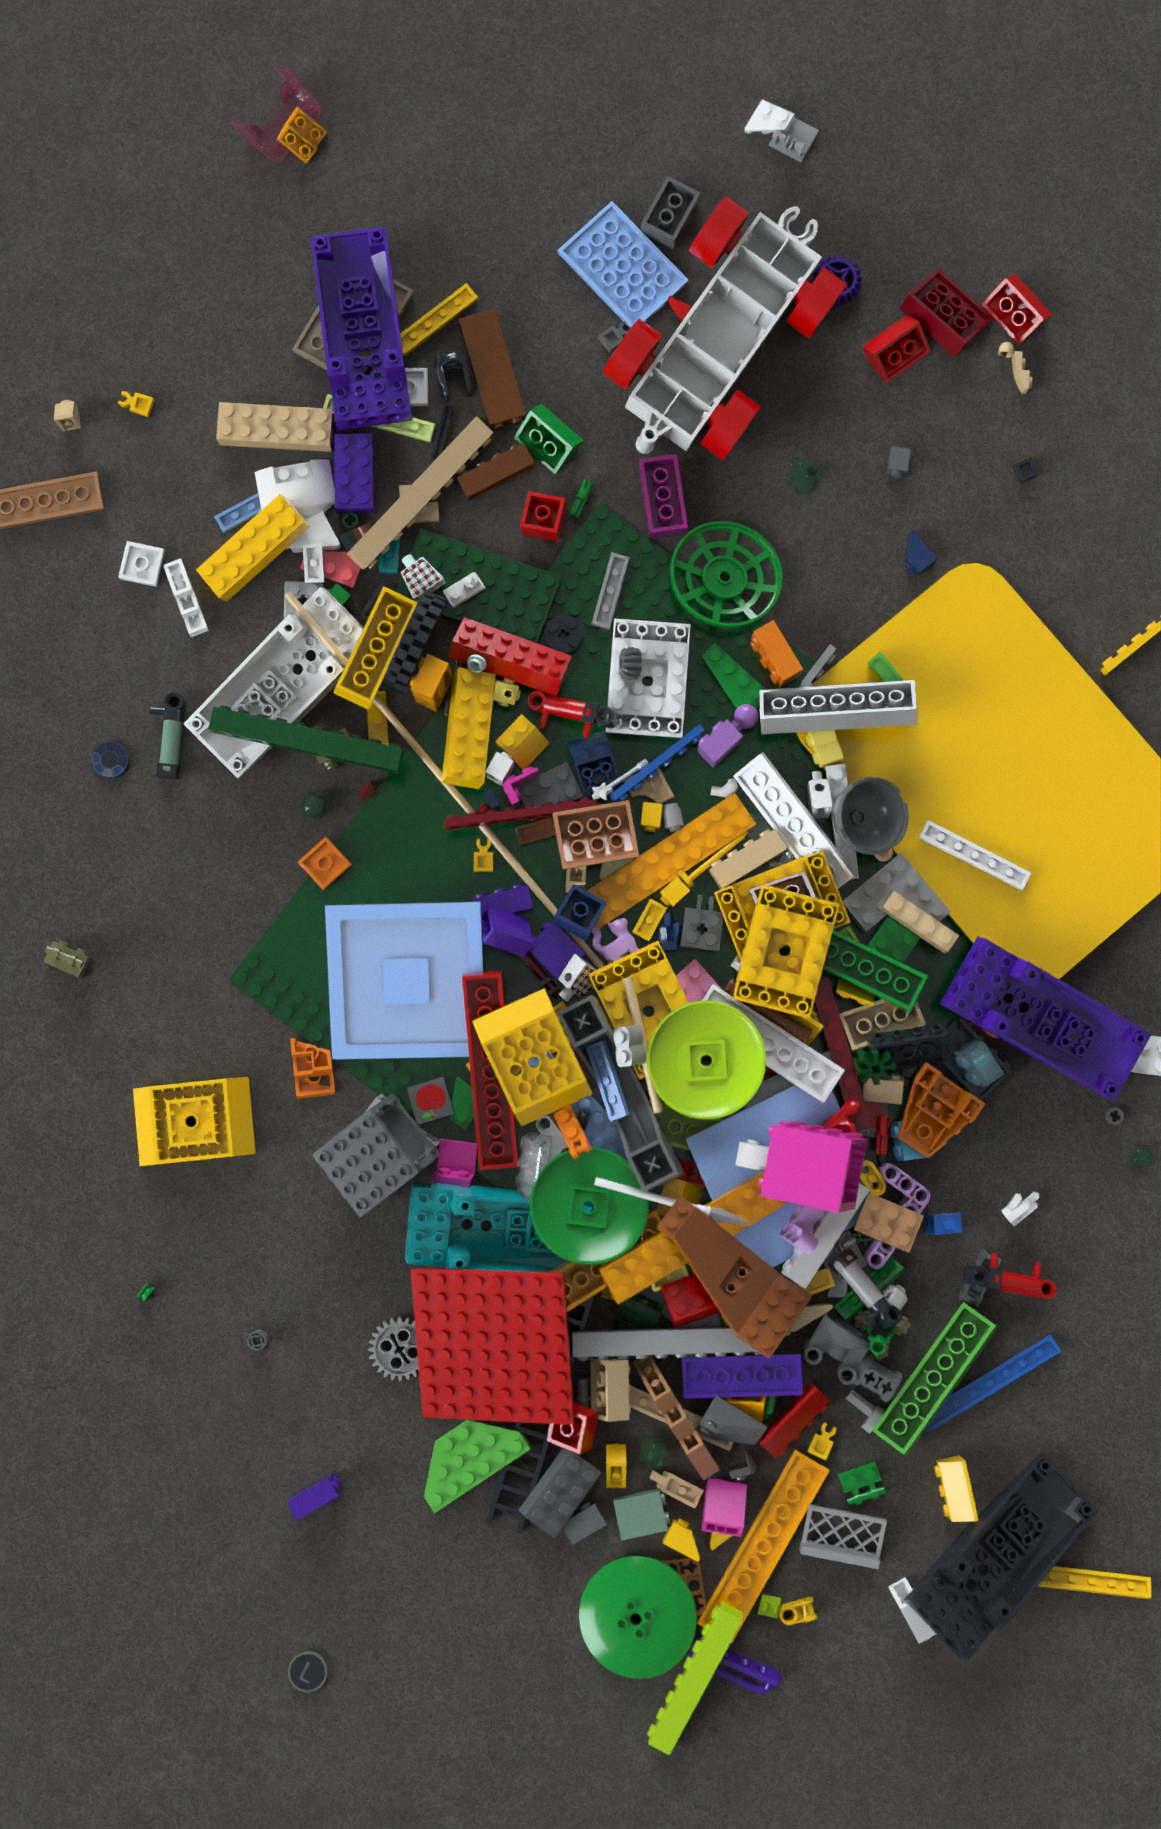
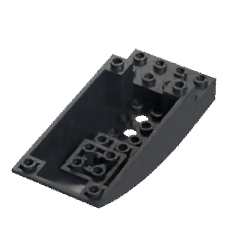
M1041 1453L977 1515L978 1521H972L960 1533L904 1600L959 1659L971 1658L994 1628H1003L1008 1624L1098 1512V1509L1044 1453ZM981 1564L987 1567L988 1571L985 1576H981L978 1573V1567ZM968 1579L974 1580L976 1584L973 1591L968 1590L966 1587Z

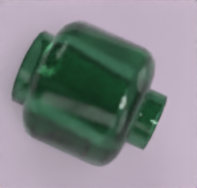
M318 790L315 793L307 792L301 803L302 813L315 820L317 817L321 818L329 806V801L325 799L326 794Z

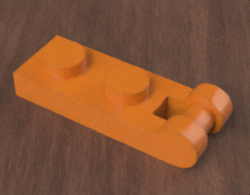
M571 1105L553 1114L574 1160L578 1159L580 1154L588 1153L592 1150Z

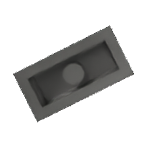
M586 1501L580 1505V1510L572 1513L563 1526L572 1545L607 1525V1521L595 1501L592 1503Z

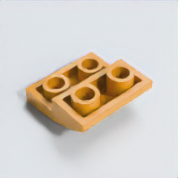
M296 107L282 128L277 140L307 164L318 149L317 145L326 135L327 131L300 108Z

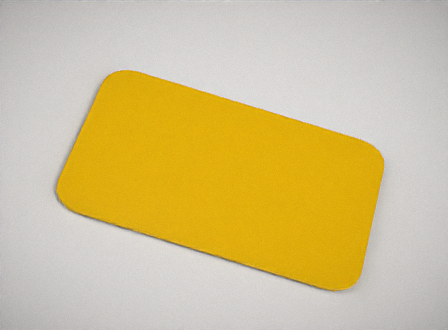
M962 564L946 573L816 680L812 687L883 682L872 667L867 668L869 666L868 661L880 651L904 681L915 680L917 725L834 730L843 754V760L832 765L845 764L848 785L861 778L879 777L890 781L901 791L899 794L908 807V826L900 843L892 849L897 855L902 853L951 911L948 915L973 944L977 936L988 939L1016 957L1027 960L1060 979L1161 893V758L1003 576L991 567L982 564ZM808 731L796 732L801 743L812 755L814 750L812 746L809 747L806 740ZM929 820L1031 872L1024 889L1020 891L919 839L918 837L926 821Z

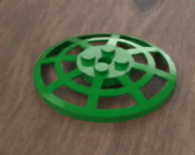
M715 521L694 528L680 540L671 559L670 581L677 599L695 618L712 626L739 628L757 622L773 608L782 588V567L775 550L758 532L739 523ZM713 530L731 531L729 542L715 541L706 544L702 533ZM738 534H743L754 540L764 551L754 557L746 548L736 544ZM695 537L700 548L692 554L688 564L678 560L683 547ZM727 548L725 556L714 557L710 549ZM734 550L742 553L749 561L742 565L740 561L733 558ZM702 553L708 561L704 569L693 566L696 559ZM768 557L774 569L775 585L763 584V572L759 563ZM675 567L686 571L685 577L689 592L681 595L677 588ZM753 567L757 574V583L747 581L746 571ZM691 574L701 577L702 587L698 589L693 588ZM720 575H727L729 577V581H722L720 579ZM744 589L754 590V596L749 602L745 603L740 597ZM761 592L773 593L767 607L756 616L750 607L758 600ZM708 593L716 598L714 607L707 604L699 596ZM695 599L702 607L713 612L712 620L697 613L686 602ZM733 599L738 605V608L722 609L723 600ZM743 612L750 619L740 623L719 622L720 614L733 615Z

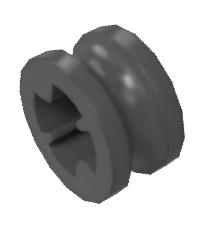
M1110 1108L1105 1113V1119L1111 1125H1118L1123 1121L1124 1114L1119 1108ZM1117 1111L1119 1119H1115V1122H1113L1110 1113Z

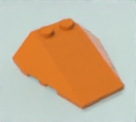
M925 1062L914 1079L898 1138L929 1158L947 1143L946 1141L953 1135L960 1133L964 1126L972 1123L985 1103L973 1094L960 1088L943 1076L940 1071Z

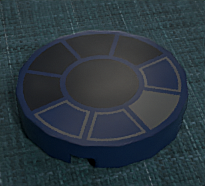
M105 741L97 745L91 755L93 770L100 777L106 779L122 776L129 765L127 750L121 744L114 741Z

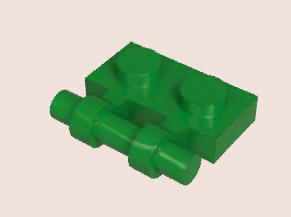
M875 1461L837 1473L844 1493L850 1491L853 1493V1497L846 1499L849 1506L863 1504L862 1501L871 1498L877 1499L880 1495L886 1493L884 1486L875 1487L874 1483L881 1481ZM869 1486L870 1491L859 1494L858 1488Z

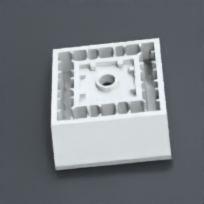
M614 619L608 707L619 714L620 722L613 729L606 728V732L682 738L691 624ZM623 648H639L642 653V672L638 679L626 680L622 679L619 675V655ZM644 677H650L653 680V684L645 686L642 680ZM610 713L607 714L606 722L610 719Z

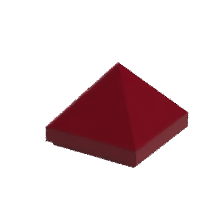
M369 780L366 781L358 795L361 800L376 796Z

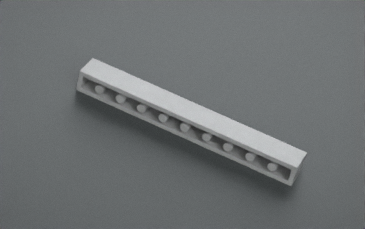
M730 1327L572 1331L573 1357H577V1360L581 1361L589 1360V1357H597V1360H607L609 1356H616L617 1359H628L630 1355H636L637 1359L648 1358V1355H656V1358H667L668 1354H676L678 1358L687 1357V1354H695V1357H706L707 1353H715V1356H727L729 1352H735V1356H744L746 1352L762 1355L736 1337Z

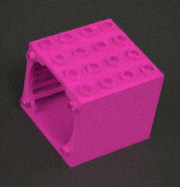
M780 1121V1124H773V1128H768V1131H771L768 1132V1136L770 1135L771 1139L764 1178H760V1183H758V1186H762L760 1196L837 1213L855 1209L868 1140L862 1138L863 1134L854 1132L843 1133V1130L834 1128L824 1129V1126L805 1125L804 1122Z

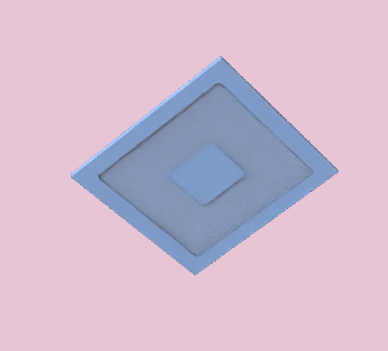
M481 902L326 905L332 1059L469 1057L462 974L483 972Z

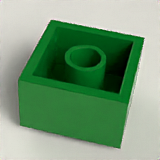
M887 915L866 946L903 963L921 937Z

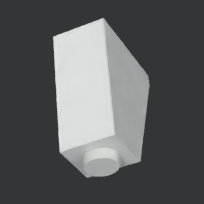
M322 511L306 519L310 527L286 549L291 548L293 553L303 552V544H322V551L339 550L342 547Z
M906 1578L890 1585L888 1588L917 1641L921 1643L934 1636L936 1633L904 1600L912 1590Z

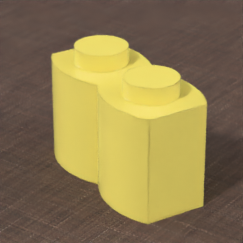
M834 730L808 731L806 740L809 747L812 746L814 750L812 757L815 764L822 768L843 760V754Z

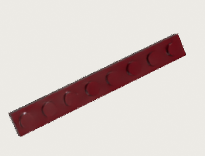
M587 797L579 799V802L564 800L556 805H553L552 802L544 803L541 807L527 805L523 809L518 810L515 807L506 808L503 812L489 810L485 814L480 815L477 812L468 813L465 817L451 815L443 822L444 831L553 817L554 812L596 806L597 801L596 799L590 800Z
M829 977L820 979L814 1002L820 1022L823 1025L822 1029L831 1060L845 1070L838 1080L844 1104L847 1101L854 1100L858 1101L861 1105V1112L850 1118L855 1125L856 1132L873 1128Z

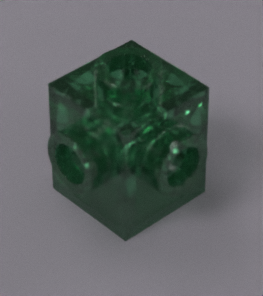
M643 1435L639 1463L662 1466L663 1459L668 1458L669 1447H665L666 1438Z

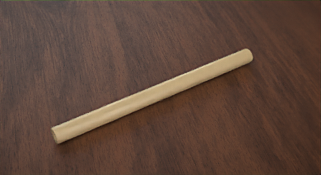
M625 978L623 982L633 1025H640L643 1032L642 1045L645 1049L646 1060L645 1064L642 1065L654 1114L663 1112L660 1096L654 1089L648 1073V1043L633 978Z

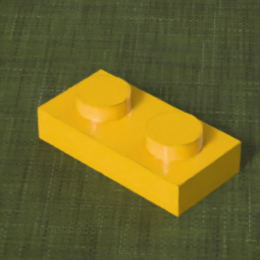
M650 899L632 933L649 942L667 907Z

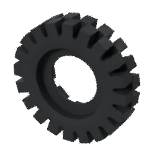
M426 589L423 591L400 638L381 685L404 695L435 630L447 599Z

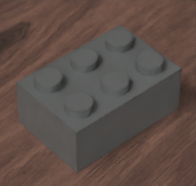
M667 176L641 223V231L646 236L674 249L700 202L701 193Z

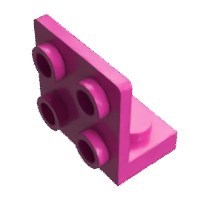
M528 767L521 771V775L517 777L512 775L504 779L505 782L502 783L511 807H515V809L520 807L521 795L515 786L538 776L539 770L537 767Z
M440 1139L438 1151L440 1156H438L437 1170L432 1174V1182L470 1188L475 1181L477 1144Z

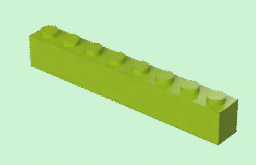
M721 1601L719 1607H714L711 1613L712 1620L710 1624H705L701 1633L703 1637L700 1641L697 1640L692 1649L694 1653L691 1658L688 1657L683 1666L685 1668L683 1674H678L674 1683L676 1687L667 1694L665 1707L659 1709L656 1716L658 1719L656 1724H651L647 1732L649 1736L648 1744L668 1755L673 1750L743 1620L742 1611Z

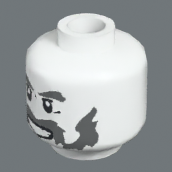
M898 1284L896 1286L889 1285L881 1293L890 1305L896 1306L899 1310L902 1309L908 1300L905 1294L906 1290Z

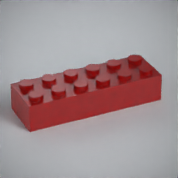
M464 617L452 640L449 658L468 664L467 660L471 655H479L486 661L485 671L557 696L572 657L571 655Z

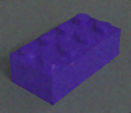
M334 434L335 510L337 514H346L348 512L355 514L375 513L373 434Z

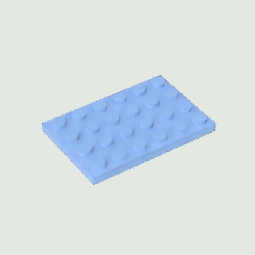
M613 201L558 249V254L622 321L626 322L629 328L639 318L646 322L668 302L669 296L674 297L689 282Z

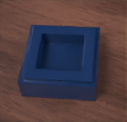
M492 789L486 790L485 795L492 810L499 809V804Z

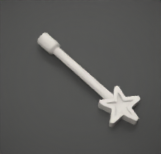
M643 759L634 768L607 786L603 783L600 787H592L594 792L592 795L593 800L600 797L607 800V795L613 793L612 788L638 770L645 768L649 765L648 761Z

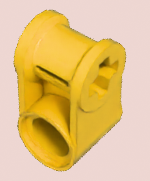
M813 1597L785 1603L780 1606L778 1613L779 1618L786 1625L808 1622L818 1618L812 1604L814 1601ZM786 1610H792L790 1618L783 1617V1613Z

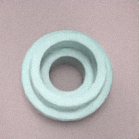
M471 655L467 660L469 670L474 673H480L487 665L485 659L479 655Z

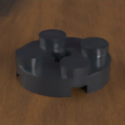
M559 616L547 624L545 641L549 648L565 654H571L577 650L582 642L583 632L575 618ZM561 631L569 633V636H566V640L558 636V634H561Z

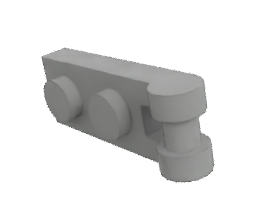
M830 644L799 687H812L811 682L814 678L818 680L825 671L822 669L826 663L830 664L836 656L833 654L836 650L834 646Z

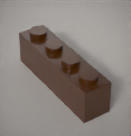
M524 443L521 445L515 444L509 448V451L505 453L500 452L494 455L492 460L488 462L482 461L476 465V468L470 471L465 470L459 474L457 481L468 502L535 468L534 461Z

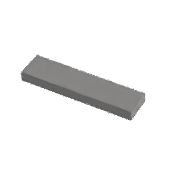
M611 552L593 616L592 626L610 630L630 557Z

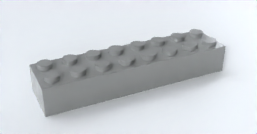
M915 680L760 690L761 733L774 734L917 725Z

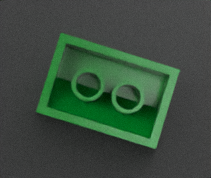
M542 404L530 410L514 436L517 442L520 444L524 443L527 450L554 474L566 464L584 441Z

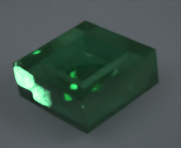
M1150 1146L1129 1147L1131 1167L1152 1166Z

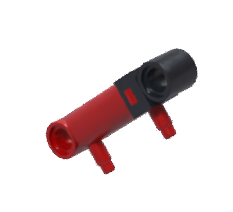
M534 691L528 697V705L537 712L542 713L539 727L543 729L546 727L550 714L585 722L583 738L586 739L589 738L593 725L599 727L602 725L608 729H613L620 722L619 714L607 706L602 707L598 704L580 702L545 694L540 691ZM542 698V704L538 706L537 702ZM610 713V719L605 722L606 715Z
M992 1253L989 1268L969 1265L963 1270V1279L969 1285L1040 1299H1051L1056 1294L1055 1283L1051 1280L1040 1278V1262H1035L1032 1277L997 1269V1253Z

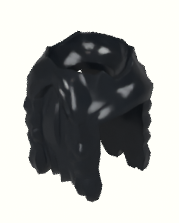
M456 350L451 354L435 355L434 366L438 385L441 389V396L444 401H449L444 371L453 368L462 369L467 397L471 396L474 390L472 370L469 360L463 351Z

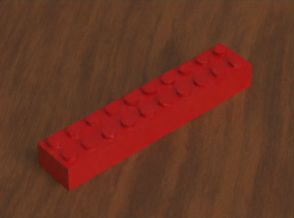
M501 970L462 974L479 1170L518 1167L514 1112L472 1022L504 1007Z

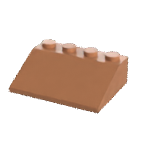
M629 800L553 813L552 818L563 870L639 857Z

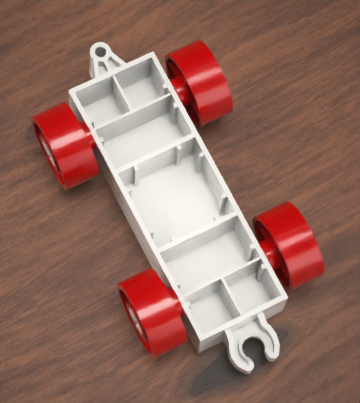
M725 196L700 230L689 252L710 268H713L718 263L724 253L728 255V258L660 354L656 356L653 352L663 335L639 318L610 357L602 374L624 390L629 388L638 375L642 377L629 396L625 406L626 409L645 422V427L636 440V448L640 453H650L654 448L656 440L663 435L687 451L702 428L707 424L711 428L700 444L724 460L761 406L739 390L735 392L726 406L721 401L791 302L797 306L786 323L809 339L846 287L847 283L825 267L813 283L808 281V278L822 258L808 247L817 233V221L815 219L810 220L805 227L803 235H793L789 231V223L794 221L800 212L797 206L787 209L781 215L777 224L760 212L745 234H743L740 230L750 213Z

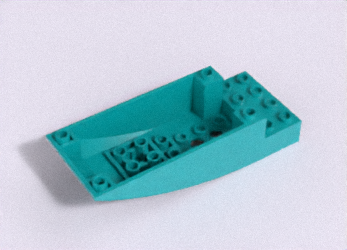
M412 1182L405 1248L407 1264L446 1266L447 1269L549 1272L567 1260L554 1254L538 1237L530 1216L531 1191L471 1185L469 1188L428 1182ZM585 1203L583 1210L589 1213L594 1210V1207L591 1203ZM465 1219L472 1221V1227L468 1230L461 1227ZM484 1220H488L492 1224L491 1228L487 1231L482 1230L480 1226Z

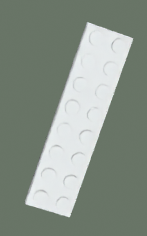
M764 752L733 776L770 826L776 829L786 847L796 859L823 850L837 889L856 876V873Z
M713 984L702 1001L721 1002L736 1008L746 1015L755 1025L763 1040L766 1067L821 1103H824L845 1070L740 1001L733 999L731 995Z

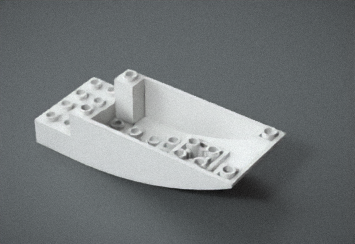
M320 587L302 606L349 660L364 627L325 588ZM298 612L294 615L289 614L189 717L184 725L239 778L273 746L211 733L208 727L213 707L219 708L220 705L230 707L232 711L238 712L239 709L249 711L250 715L257 716L260 713L269 716L268 719L276 720V718H283L288 720L287 723L295 724V722H299L337 685L344 667ZM309 650H313L316 653V658L313 661L306 659V652ZM297 663L303 667V672L299 675L293 672V666Z

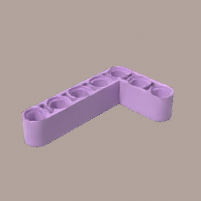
M890 1163L881 1164L878 1171L884 1181L904 1195L898 1205L904 1208L910 1206L912 1211L920 1214L930 1200V1192L898 1167ZM892 1168L891 1176L886 1177L887 1169ZM906 1179V1187L901 1188V1182ZM921 1190V1198L916 1199L917 1192ZM873 1239L863 1254L864 1260L867 1265L874 1269H879L886 1263L896 1247L891 1245L883 1247L881 1241ZM877 1254V1260L871 1263V1257Z
M799 1204L782 1228L780 1237L804 1253L811 1254L818 1245V1239L810 1235L809 1232L824 1210Z

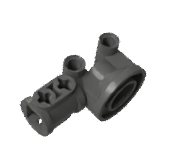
M826 1312L811 1338H807L803 1342L804 1357L809 1364H818L825 1351L838 1360L836 1369L838 1377L843 1384H861L878 1394L884 1402H888L892 1398L901 1382L902 1373L897 1370L891 1371L874 1361L873 1356L867 1353L870 1349L868 1335L832 1313Z

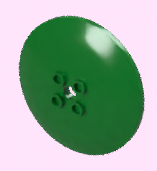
M592 1147V1150L588 1153L580 1154V1157L574 1160L569 1150L551 1159L537 1175L530 1195V1216L538 1237L557 1256L582 1265L607 1263L625 1254L640 1238L648 1217L649 1204L647 1199L594 1185L597 1177L642 1190L629 1162L618 1154L597 1147ZM591 1203L594 1210L589 1213L585 1212L583 1205Z
M626 1556L606 1564L591 1578L581 1598L579 1622L583 1639L589 1651L598 1662L618 1675L643 1679L661 1675L672 1669L682 1660L695 1636L697 1612L694 1598L688 1585L672 1567L651 1557ZM638 1613L642 1618L641 1623H633L631 1615Z

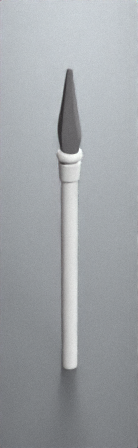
M597 1177L594 1184L669 1206H673L677 1200L652 1192H643L641 1189ZM693 1204L715 1222L748 1224V1221L722 1208H711L710 1206Z

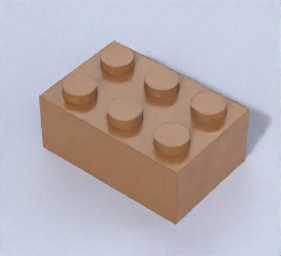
M868 1193L854 1230L909 1253L924 1215Z

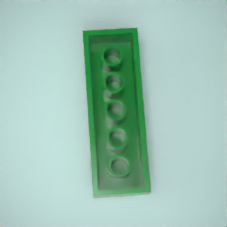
M835 930L832 931L822 970L911 1013L928 976Z

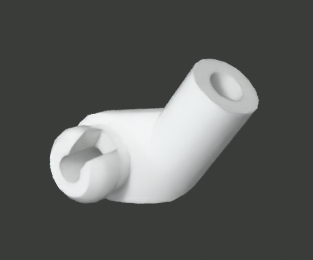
M729 779L728 783L723 787L712 786L710 795L729 797L737 790V781Z

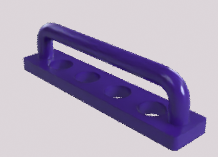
M694 1636L693 1642L686 1653L687 1658L692 1657L694 1644L697 1640L700 1641L702 1637ZM729 1649L726 1650L725 1656L722 1657L720 1663L766 1682L765 1685H758L719 1667L714 1672L717 1676L760 1694L769 1692L773 1686L778 1687L781 1672Z

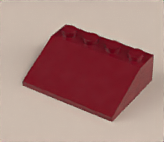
M940 269L934 271L911 291L899 308L905 315L918 320L922 329L954 358L993 319L986 310Z

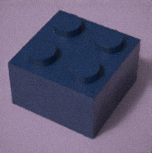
M573 884L555 914L552 923L587 941L607 902Z

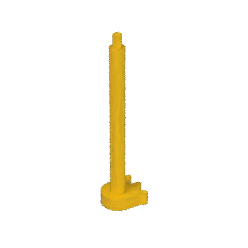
M744 832L729 842L689 876L683 870L679 871L677 874L678 878L690 889L694 886L692 882L694 879L707 870L712 863L719 860L740 843L748 832Z

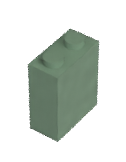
M659 1488L613 1498L622 1541L668 1530L667 1525L671 1523L668 1512L664 1513L663 1505L666 1504L664 1492L660 1493Z

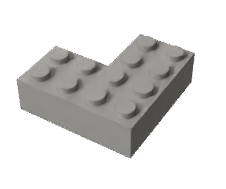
M902 853L898 854L842 901L847 914L863 933L867 932L887 915L880 908L893 891L937 921H941L951 912Z

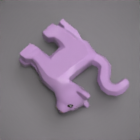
M625 918L607 923L608 928L617 936V939L606 946L600 944L602 935L598 927L595 926L591 932L594 934L592 945L605 958L608 964L621 959L628 952L633 953L639 950L634 937L627 930L628 921Z

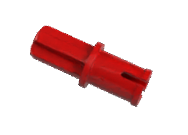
M877 1116V1133L874 1134L876 1135L875 1153L886 1155L888 1136H890L888 1134L890 1117Z

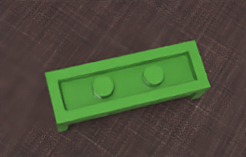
M881 651L868 661L869 666L867 668L872 667L883 682L904 681Z

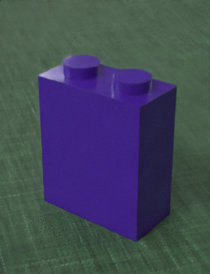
M487 905L481 914L484 943L525 957L534 945L528 919Z
M547 922L540 929L542 933L539 936H532L534 945L529 952L559 982L560 975L573 955L576 954L583 959L586 953L559 926Z
M332 1473L291 1496L287 1504L295 1519L298 1520L337 1498L342 1491V1481L339 1476L335 1477Z

